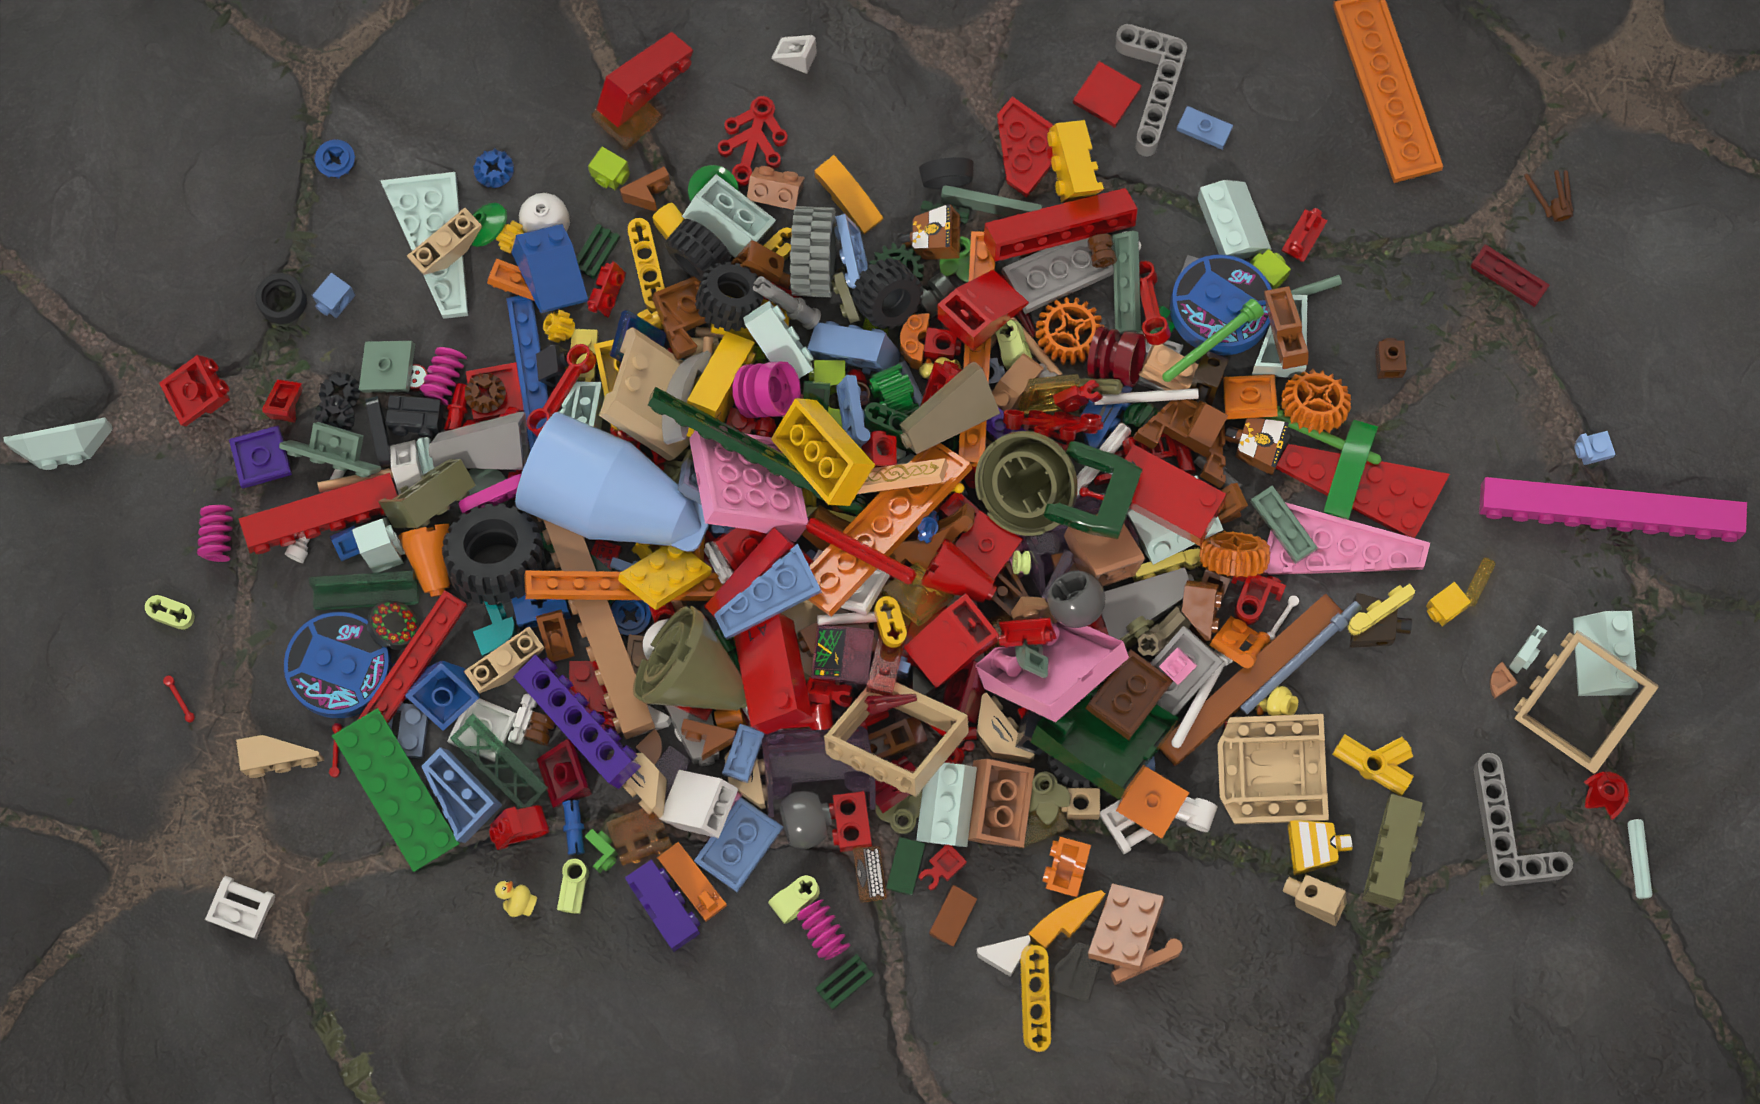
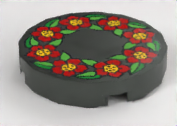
M386 600L377 603L368 615L367 630L374 641L385 648L387 646L393 647L394 650L406 648L419 629L418 619L414 612L408 606L398 601Z

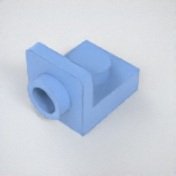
M1608 431L1589 436L1586 433L1580 434L1576 440L1575 452L1578 458H1582L1584 465L1610 459L1616 455Z

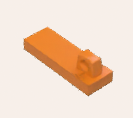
M496 259L487 284L534 301L519 267Z
M679 842L657 857L706 922L727 906Z

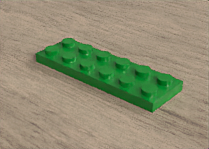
M378 708L332 735L413 872L460 845Z

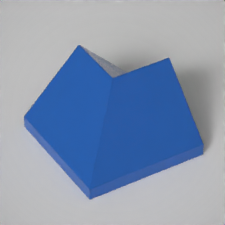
M445 661L428 666L405 694L442 731L480 698L477 689L464 672L466 669Z

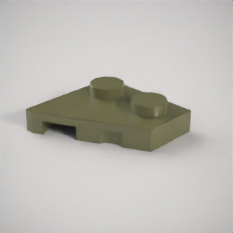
M844 266L837 269L831 283L835 294H840L843 303L840 304V309L843 317H848L850 323L861 319L862 313L853 302V288H849L846 283L845 273L848 271L847 267Z

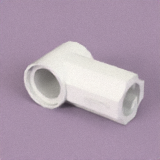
M1187 797L1175 818L1186 822L1191 828L1202 832H1209L1218 807L1204 799L1196 798L1194 800Z

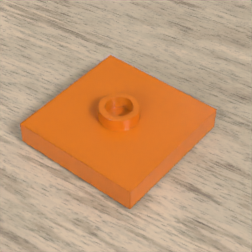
M1275 374L1223 377L1225 414L1228 415L1227 419L1278 416Z
M1146 766L1129 788L1116 811L1162 839L1190 792Z

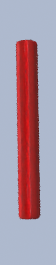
M811 518L806 524V529L809 533L906 584H912L914 579H916L917 574L915 570L822 521Z

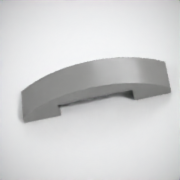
M705 351L690 356L681 363L673 374L666 392L687 403L694 380L702 375L709 363L711 353ZM662 415L664 442L668 445L685 440L689 427H682L671 417Z

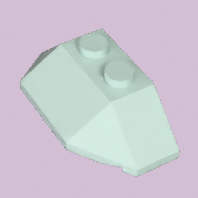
M104 417L3 438L4 443L11 450L38 468L51 470L57 468V465L66 463L77 465L82 463L83 460L91 459L112 431V425Z

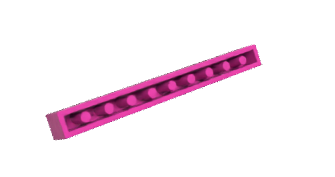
M1485 477L1481 483L1479 514L1486 515L1490 519H1500L1503 516L1512 517V520L1519 522L1534 519L1542 524H1552L1555 521L1564 522L1566 526L1571 527L1585 524L1591 525V528L1594 529L1616 527L1618 531L1622 532L1637 529L1643 530V533L1646 534L1668 532L1670 536L1682 537L1685 534L1695 535L1698 539L1719 537L1722 541L1735 542L1746 533L1747 502Z

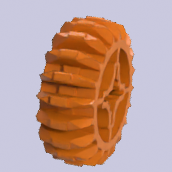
M1067 297L1064 298V304H1061L1056 299L1054 307L1047 305V313L1041 312L1039 315L1041 321L1036 322V328L1039 330L1035 333L1036 338L1040 339L1038 346L1045 347L1043 350L1044 355L1052 353L1051 360L1055 361L1059 357L1061 358L1062 365L1066 363V359L1070 360L1072 366L1075 365L1077 358L1081 363H1084L1085 355H1089L1090 345L1098 327H1104V325L1099 324L1102 321L1101 315L1094 316L1096 314L1095 307L1087 310V301L1081 306L1079 305L1078 298L1074 299V303H1069ZM1069 315L1076 316L1081 319L1075 320L1072 319ZM1059 318L1060 327L1050 334V325ZM1066 327L1071 329V331L1074 330V337L1072 334H1069V331L1065 333ZM1090 329V337L1084 344L1080 345L1079 336L1084 334L1085 330ZM1060 343H1066V344H1068L1071 348H1069V347H1064V346H1061V345H1059V344H1060Z
M1312 369L1309 374L1306 371L1300 375L1294 374L1291 380H1288L1285 390H1283L1281 395L1282 409H1285V417H1291V424L1298 423L1299 430L1305 427L1308 428L1309 433L1313 429L1319 435L1323 432V429L1330 433L1333 428L1338 429L1341 423L1346 421L1350 412L1351 395L1348 394V386H1341L1342 379L1334 380L1333 374L1327 376L1324 374V370L1316 373Z
M1223 531L1204 539L1200 546L1199 556L1203 567L1208 568L1209 571L1217 572L1218 575L1248 577V575L1256 576L1257 574L1264 573V570L1268 569L1271 552L1267 541L1261 540L1259 536L1254 537L1252 534H1244L1243 532Z

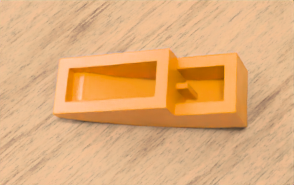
M834 155L815 169V178L829 192L835 204L864 235L883 220L882 215L864 190Z
M1100 890L1086 894L1054 910L1028 934L1030 940L1046 950L1061 931L1070 938L1104 899L1105 893Z

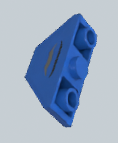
M1125 386L1122 388L1121 393H1131L1132 388ZM1089 400L1082 414L1092 413L1100 415L1104 426L1103 429L1098 430L1095 434L1081 431L1085 445L1099 449L1106 441L1110 431L1113 432L1120 424L1121 419L1118 417L1121 412L1125 411L1132 403L1095 405V402Z

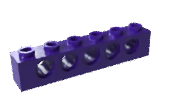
M535 654L513 677L609 784L619 789L641 767L635 760L638 757L637 754L629 746H622L619 742L621 739L620 735L613 728L607 729L604 726L605 719L595 709L591 711L587 707L589 701L580 692L575 693L571 689L573 683L565 675L559 676L555 670L558 667L548 657L542 659ZM550 680L549 686L544 689L545 683ZM566 697L565 703L560 706V701ZM582 714L581 721L576 724L577 717ZM598 732L597 739L592 742V736ZM614 750L613 757L608 760V754Z

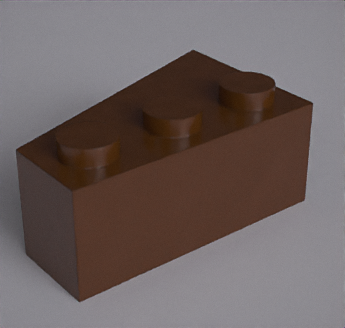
M1008 562L995 579L993 585L997 589L990 601L985 599L984 602L1004 621H1014L1011 611L1021 597L1029 596Z

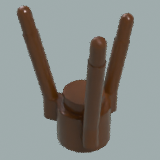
M1567 170L1563 172L1565 195L1559 171H1554L1559 197L1551 200L1550 207L1529 174H1525L1524 178L1543 206L1547 218L1553 217L1554 222H1560L1574 216Z

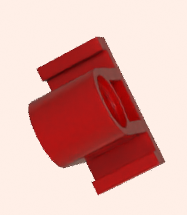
M1258 574L1256 576L1248 575V577L1233 576L1231 583L1236 585L1237 580L1245 583L1235 607V618L1242 620L1247 626L1255 624L1260 618L1269 592L1276 594L1275 600L1280 601L1286 585L1282 584L1280 579L1273 576L1263 577ZM1250 605L1255 609V613L1248 615L1243 612L1242 607Z
M537 805L516 810V807L505 809L490 824L489 835L491 841L495 843L497 850L507 848L509 844L541 837L549 833L550 830L542 806Z

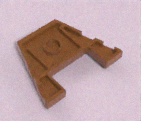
M695 277L654 292L652 298L677 360L696 353L698 347L686 331L707 323L705 322V317H701L698 314L699 309H696L695 299L701 281Z
M1192 399L1171 400L1134 435L1133 438L1154 449L1159 442L1162 432L1170 438L1177 440L1191 448L1194 452L1207 458L1200 475L1201 478L1219 488L1225 483L1226 475H1223V467L1225 466V457L1223 456L1225 424L1222 426L1209 451L1186 439L1198 402Z

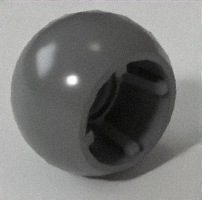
M1071 571L1058 577L1051 585L1048 592V606L1051 614L1059 623L1070 628H1082L1095 622L1102 614L1105 607V592L1101 583L1091 574L1083 571Z
M798 791L789 794L780 802L781 818L789 846L808 849L819 845L826 839V827L832 826V821L827 803H821L817 794L809 791Z

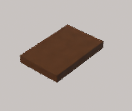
M1132 650L1128 652L1129 658L1113 671L1085 708L1128 740L1173 683L1170 677Z

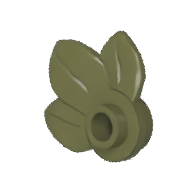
M1142 615L1126 626L1129 633L1119 639L1124 642L1126 650L1135 646L1138 643V639L1144 633L1150 631L1154 621L1146 620Z
M1041 772L1034 777L1029 813L1036 811L1039 818L1046 825H1050L1057 818L1059 807H1069L1071 800L1068 789L1058 784L1057 778L1052 773ZM1049 781V788L1043 790V783Z
M922 791L916 797L909 795L885 813H882L875 804L877 816L881 820L890 823L891 828L896 833H910L915 828L916 819L920 815ZM901 817L908 819V823L904 826L898 823Z

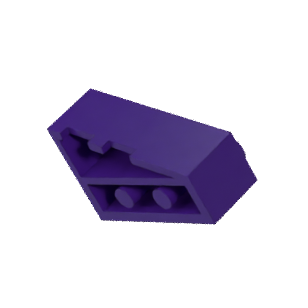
M650 860L625 877L630 888L673 952L700 935L697 929L701 925L693 912L687 914L682 906L686 903L678 890L672 891L668 885L671 879L663 868L658 870L654 862Z

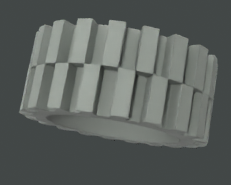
M796 206L794 209L790 252L792 296L832 297L833 287L831 280L834 279L836 259L835 208Z

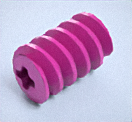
M438 347L435 350L437 356L431 359L433 365L427 369L429 375H425L423 379L426 384L420 386V391L427 398L441 399L443 405H448L449 402L443 397L444 395L452 396L453 393L447 387H456V383L451 380V377H460L455 368L463 369L464 365L458 360H466L467 357L457 350Z
M210 505L201 508L200 515L202 518H200L199 524L202 527L198 531V534L201 536L198 539V545L201 547L197 550L198 556L215 562L230 560V557L223 555V552L231 550V547L224 545V542L231 541L232 538L224 535V532L232 531V527L225 525V522L233 521V517L226 515V512H232L233 508L225 505Z
M822 899L802 909L798 913L797 918L798 920H805L802 924L803 929H811L807 937L808 939H815L812 943L813 948H821L817 953L818 957H826L825 960H828L844 952L851 945L850 943H840L845 934H835L840 925L831 926L830 923L835 916L825 915L830 906L821 907Z

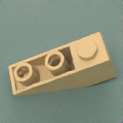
M264 735L236 740L240 771L246 776L249 775L250 778L262 777L265 775V772L274 770L276 773L288 772L291 770V767L300 765L302 768L317 766V762L324 761V757L318 751Z

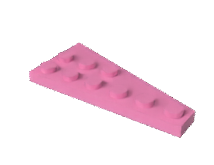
M1286 503L1318 549L1295 564L1270 530L1267 540L1271 552L1270 563L1268 564V569L1258 575L1423 570L1430 543Z

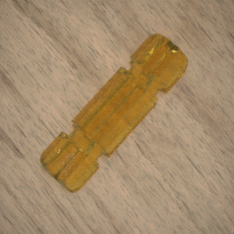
M1484 557L1478 567L1479 569L1476 571L1465 593L1471 601L1469 606L1474 607L1480 598L1479 595L1483 592L1490 574L1496 565L1489 558Z

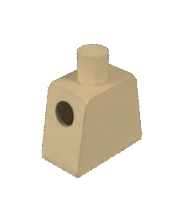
M1308 875L1305 876L1303 882L1289 877L1283 888V892L1295 897L1297 908L1333 926L1337 925L1347 904L1345 890ZM1310 894H1315V895H1316L1315 897H1312V898L1307 897V896H1309Z

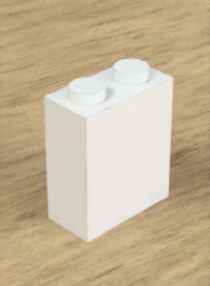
M679 770L666 800L664 813L659 819L677 829L719 838L738 788L720 778Z

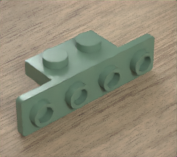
M320 422L313 423L310 445L294 440L281 442L279 448L286 450L288 455L302 457L303 455L310 457V461L314 463L324 464L326 462L333 464L332 467L337 470H353L360 477L368 478L381 471V466L359 460L364 435Z

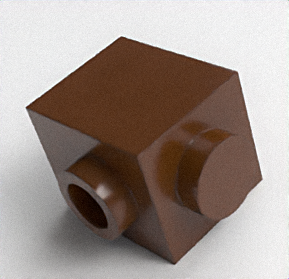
M1385 338L1379 341L1375 349L1377 379L1403 378L1407 370L1405 342L1397 341L1396 338Z

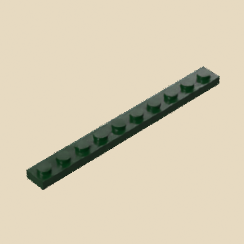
M657 387L653 389L648 406L657 414L671 417L678 425L690 427L697 431L701 437L720 443L724 449L743 455L750 463H758L766 467L773 475H781L790 480L794 486L798 488L804 487L813 492L817 498L824 500L781 452ZM857 494L850 506H836L844 512H851L858 516L872 500Z

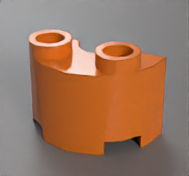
M930 313L910 316L900 333L901 355L910 364V367L919 370L922 366L924 359V344L920 342L926 339L927 327L930 324Z
M1060 837L1059 842L1054 840L1049 855L1054 857L1052 867L1046 866L1042 881L1047 883L1046 889L1077 897L1091 845Z

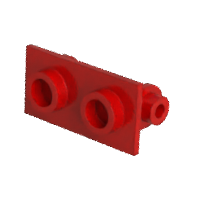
M1313 208L1312 211L1304 210L1283 246L1282 252L1304 263L1327 223V220L1321 217L1322 212L1319 209Z
M612 261V264L606 263L605 266L601 267L595 284L602 286V289L593 288L587 302L589 311L597 313L599 310L607 318H609L611 310L615 306L617 295L626 275V272L615 261Z
M1050 617L999 622L1003 634L999 636L1000 646H1005V648L1023 646L1024 639H1027L1028 645H1047L1048 642H1052L1053 639L1057 638Z

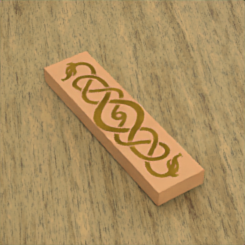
M943 458L873 468L857 494L942 483L948 463Z

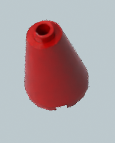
M945 538L925 571L921 585L959 597L967 594L971 600L983 603L985 599L990 601L997 589L993 585L995 580L953 542Z

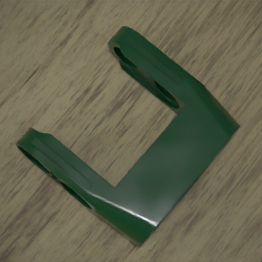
M1070 442L1066 453L1076 463L1112 475L1100 510L1096 516L1061 503L1047 504L1043 516L1053 522L1091 535L1118 539L1143 469L1115 454L1079 442Z

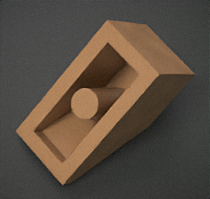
M1025 353L1003 375L992 391L998 408L1003 412L1010 409L1017 410L1021 406L1044 370L1041 365Z

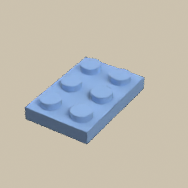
M846 214L836 216L837 226L834 227L838 241H841L842 249L839 252L843 264H846L848 271L845 273L846 283L849 288H855L856 279H860L861 272L868 269V263L860 229Z

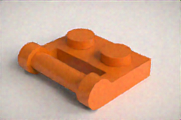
M1230 616L1209 646L1242 667L1250 668L1256 662V656L1270 643L1271 639L1266 632L1258 633L1248 627L1242 620ZM1248 641L1252 645L1248 651L1243 652L1240 648Z

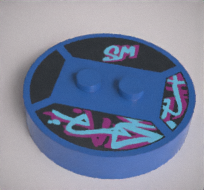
M1229 255L1206 256L1189 264L1178 276L1170 298L1171 319L1182 338L1197 348L1238 316L1247 301L1250 299L1256 300L1261 305L1264 315L1257 321H1247L1210 350V352L1218 355L1238 354L1256 345L1265 335L1270 321L1264 291L1272 290L1266 277L1255 266L1243 259Z
M346 612L322 614L305 623L290 640L284 658L285 678L291 692L308 710L328 718H347L358 715L364 711L391 671L392 658L389 647L380 646L372 639L367 630L368 621L366 619Z

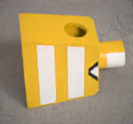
M1291 820L1287 825L1294 875L1335 865L1338 862L1339 851L1352 850L1350 834L1335 836L1333 823Z

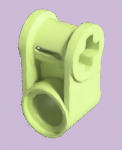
M1010 319L996 332L1002 361L1007 370L1024 353L1032 359L1022 325L1018 321ZM1008 326L1014 328V331H1011L1010 335L1005 334V331L1008 330Z
M801 876L787 888L772 897L768 904L783 923L787 924L796 918L802 909L809 906L819 897L820 888L816 880L811 876ZM804 884L811 886V894L802 893V886Z

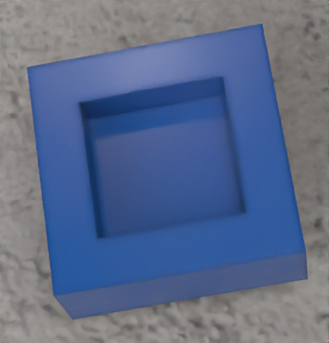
M354 526L330 536L341 561L360 554L352 529H355Z

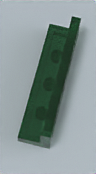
M414 571L309 577V585L313 589V608L315 610L374 607L377 603L386 600L398 601L405 605L419 604L418 579Z
M473 713L465 720V724L450 737V740L519 809L533 806L547 792L548 787ZM469 728L477 736V746H465L458 738ZM480 740H481L486 746H479ZM470 750H477L476 756ZM479 750H491L495 754V765H484L479 760ZM498 758H499L505 765H498ZM488 768H495V775ZM498 768H509L514 773V783H502L498 779ZM517 777H518L523 783H517ZM507 787H514V794ZM517 787H528L535 795L524 805L517 798Z

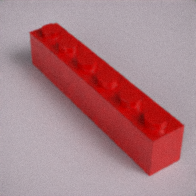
M1123 188L987 222L984 229V243L996 262L1091 238L1095 235L1134 227L1136 225L1138 208L1127 189Z
M387 473L239 518V522L249 553L263 554L270 551V547L279 544L281 547L294 544L296 539L306 537V539L315 538L321 535L322 531L328 529L338 531L345 528L348 523L354 521L357 524L369 521L371 516L380 513L381 516H386L378 501L383 498L393 499L397 497L391 475Z

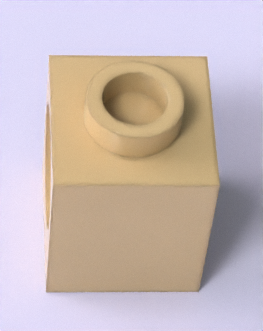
M1068 788L1071 798L1070 806L1062 807V812H1067V820H1099L1100 788ZM1078 798H1082L1087 802L1088 807L1079 810L1075 808L1073 802Z

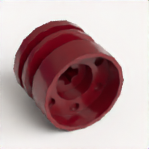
M1098 327L1089 349L1087 365L1089 378L1111 379L1113 376L1114 379H1119L1124 386L1135 387L1140 378L1139 373L1142 371L1145 360L1146 339L1144 334L1126 331L1120 338L1118 329L1109 330L1108 327Z

